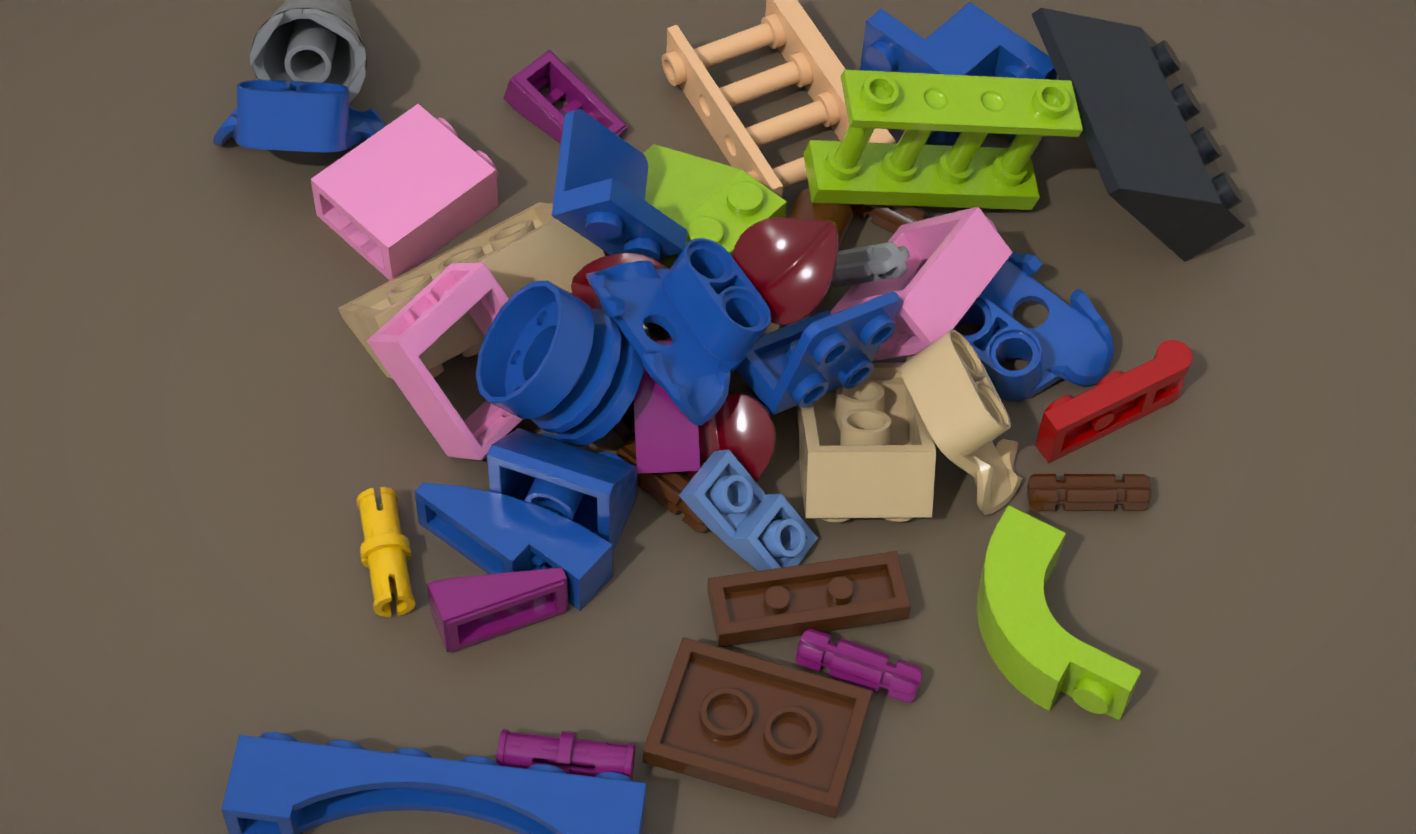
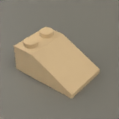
M904 362L873 363L874 369L872 373L858 386L851 389H846L842 386L825 393L814 404L805 408H800L796 405L801 490L805 518H820L827 522L836 523L847 521L850 518H883L893 522H904L913 517H932L936 447L901 376L900 366Z

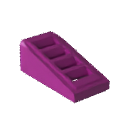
M550 49L509 80L503 98L515 111L559 143H561L565 114L577 109L583 110L619 137L624 135L629 127ZM543 87L551 90L545 97L539 92ZM560 99H563L568 104L558 111L553 105Z
M563 568L457 577L427 583L431 614L447 652L466 648L563 614L568 610L567 577Z

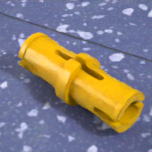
M380 487L382 503L380 504L379 511L376 506L374 488H369L357 496L356 503L360 511L365 540L360 546V556L362 564L370 571L374 598L373 609L375 614L381 617H391L390 602L392 601L391 593H393L397 615L402 616L412 611L416 605L407 568V561L411 558L410 541L401 532L396 491L388 487Z

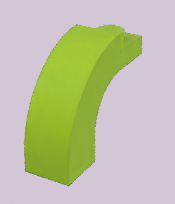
M1008 505L990 538L977 591L978 624L991 658L1006 679L1019 692L1050 711L1061 691L1071 696L1081 708L1095 714H1107L1120 721L1131 700L1141 670L1075 638L1055 620L1047 606L1044 587L1058 563L1066 533Z

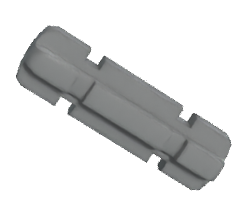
M892 241L838 251L836 268L831 283L835 287H842L850 284L855 285L883 279L899 278L908 270L905 261L910 257L909 251L905 246L897 247Z

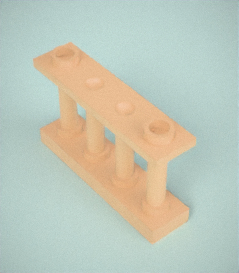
M766 0L765 17L761 19L760 25L695 49L692 48L678 25L667 28L666 53L662 54L661 57L664 73L671 85L680 86L732 167L742 169L782 198L783 189L808 180L804 157L772 169L759 150V147L821 123L825 127L831 126L839 140L842 141L849 127L841 82V75L846 69L798 0ZM768 45L772 49L777 48L787 62L720 88L706 69ZM793 84L799 88L804 87L814 101L746 128L732 109V107ZM874 129L868 141L870 143L896 144L888 129Z

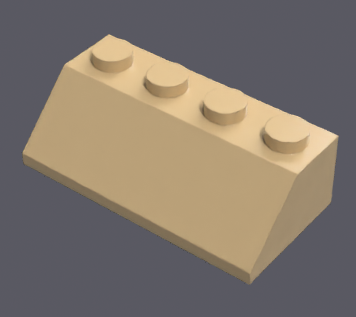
M538 202L342 305L338 310L343 320L386 377L393 379L371 349L367 340L451 263H485L510 299L516 291L533 281H550L572 293V279L577 272L590 262L604 257L605 254L601 248L552 217L553 203ZM467 311L428 347L419 358L433 378H435L444 371L442 363L460 353H462L463 357L478 354L485 336Z

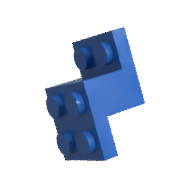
M971 2L966 4L926 39L882 9L866 21L860 70L1056 80L1057 78L1055 68L1047 54ZM932 131L924 145L954 146L961 132ZM1002 134V135H1004V136H1006V137H1011L1012 139H1014L1017 134Z

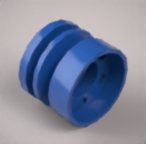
M533 281L516 291L501 307L488 328L478 354L476 380L479 393L489 403L521 419H531L544 431L555 433L560 439L572 445H589L604 437L622 419L635 398L643 376L644 366L642 359L613 318L608 317L604 311L591 309L582 299L550 281Z

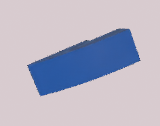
M423 482L414 491L419 524L488 574L563 568L567 577L568 603L579 611L613 577V544L579 523L542 506L501 493L459 485Z

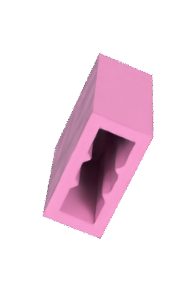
M419 104L409 109L311 178L316 215L389 281L421 264L499 206L497 189L498 171L492 160L484 152L472 150L458 138L453 127L445 119L440 117L436 119Z

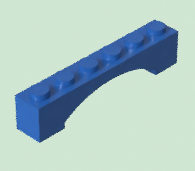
M267 732L260 735V737L239 735L221 811L229 834H300L321 824L345 817L397 810H420L462 815L496 824L518 834H642L646 812V783L634 782L630 777L615 772H603L590 777L566 774L561 768L547 764H535L527 769L499 766L495 761L480 756H468L460 761L432 758L428 753L413 748H401L393 753L365 750L361 745L346 740H334L326 745L299 742L294 737L284 733Z

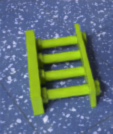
M844 70L841 75V82L849 127L842 141L810 140L803 153L811 202L1032 210L1040 196L1031 155L1043 136L1079 137L1083 131L1072 81ZM874 129L905 130L898 144L868 142ZM932 131L961 132L954 146L924 145ZM988 133L1017 134L1009 148L980 147Z

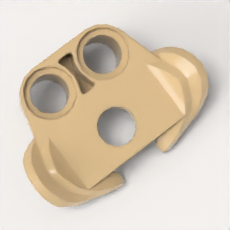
M950 330L919 353L905 356L906 362L900 366V373L934 443L950 461L973 476L977 486V506L984 515L993 514L1010 502L1021 484L1022 477L1015 472L1014 468L1019 442L1003 438L996 447L994 446L992 440L1011 427L1009 415L974 348L962 334L956 330Z

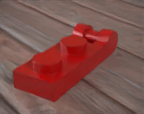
M1178 340L1164 341L1158 346L1154 359L1125 373L1121 370L1114 371L1101 379L1095 388L1076 397L1065 395L1058 398L1043 413L1035 446L1049 464L1175 402L1182 392L1185 383L1184 376L1187 375L1193 360L1190 348Z

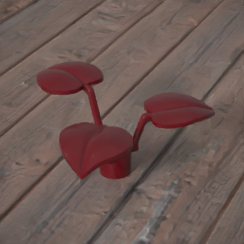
M788 217L769 218L753 224L740 235L734 246L732 257L765 300L771 313L770 322L778 325L798 322L810 315L823 300L832 281L838 258V228L833 221ZM638 253L612 254L596 259L578 271L572 279L571 290L573 295L582 299L591 309L603 311L599 297L590 286L586 274L633 261H651L655 269L668 268L658 260L647 255ZM732 394L726 397L720 410L709 421L701 426L698 425L700 468L714 451L729 449L757 483L769 466L774 454L776 444L774 421L769 411L755 398L745 394ZM698 471L685 472L692 479Z

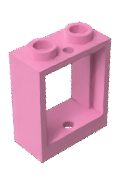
M979 207L903 224L888 242L892 241L897 247L905 246L908 249L910 257L905 261L908 269L907 272L899 278L852 285L830 313H838L895 291L904 301L894 321L896 329L882 343L873 361L917 354L954 329L1013 252L997 232L995 224L984 215Z
M451 263L367 340L371 349L448 457L472 460L486 459L491 445L505 437L517 424L524 420L486 400L463 421L419 358L428 347L467 311L483 335H486L497 313L509 298L485 263Z

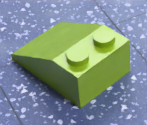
M653 144L643 153L648 161L645 201L687 230L686 244L696 238L713 240L723 246L732 256L736 242L747 228L764 219L786 216L787 201L742 169ZM680 253L663 257L659 260L670 269Z

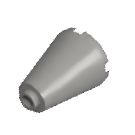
M286 0L260 27L254 37L250 52V64L257 80L318 82L344 85L349 88L350 103L359 94L367 72V55L350 0Z

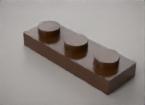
M897 551L708 578L707 585L719 647L802 635L809 628L823 632L909 619L911 609Z

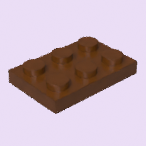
M683 637L643 749V763L836 819L873 691Z

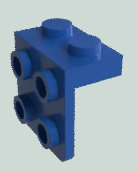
M577 109L567 112L564 117L552 217L610 255L638 253L659 261L660 258L681 253L686 246L687 230L645 201L648 161L645 155L583 110Z
M892 291L838 313L831 314L827 310L762 335L742 363L736 368V371L773 415L796 405L800 408L808 407L818 401L825 393L842 386L846 389L854 388L872 373L874 369L872 361L882 343L895 331L896 323L894 321L904 301L895 291Z

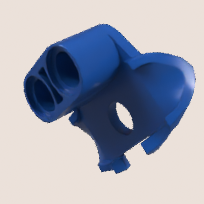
M248 80L237 84V107L219 127L214 136L213 143L223 146L230 139H235L238 145L251 149L338 152L363 143L386 125L374 108L364 112L350 106L349 88L344 85L280 80Z
M696 238L686 244L670 269H655L651 261H633L586 274L590 286L599 297L603 311L616 322L642 359V364L650 377L667 392L682 415L691 423L701 426L709 421L720 410L726 400L730 384V373L742 363L771 321L770 309L765 300L731 254L713 240ZM651 322L662 326L670 334L672 344L662 345L651 340L643 329V323Z
M1016 252L1009 256L953 330L966 323L976 324L982 328L976 334L963 336L978 354L999 397L1007 401L1028 399L1061 378L1081 386L1098 383L1108 372L1114 354L1113 339L1108 325L1096 311L1084 291L1076 289L1070 296V306L1029 276L1034 274L1043 263L1034 255ZM1035 301L1047 309L1048 318L1039 327L1026 328L1014 319L1013 315L1016 308L1024 302ZM1021 358L1027 361L1029 365L1022 370L1009 371L1003 368L1001 363L1007 359Z

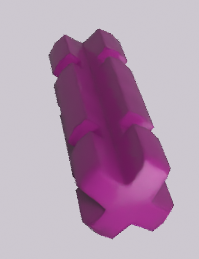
M813 628L806 629L802 634L796 650V662L799 665L816 671H820L822 666L829 668L828 675L878 692L880 687L888 689L887 696L906 703L913 702L917 696L923 679V669L919 665L899 659L897 664L888 662L890 655L842 638L838 644L831 642L832 635Z

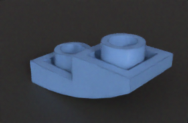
M729 449L714 451L679 494L681 499L712 532L758 571L798 565L818 539L782 493L766 495Z

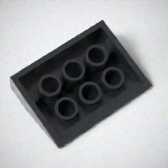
M1040 8L1033 12L1031 15L1059 80L1072 81L1083 128L1082 134L1108 194L1184 262L1244 228L1245 224L1236 205L1243 202L1242 195L1231 176L1226 171L1221 173L1215 160L1222 156L1221 150L1210 131L1205 126L1200 128L1195 116L1202 112L1201 107L1191 89L1185 83H1179L1175 73L1181 70L1182 67L1170 45L1165 40L1157 44L1141 27L1045 8Z

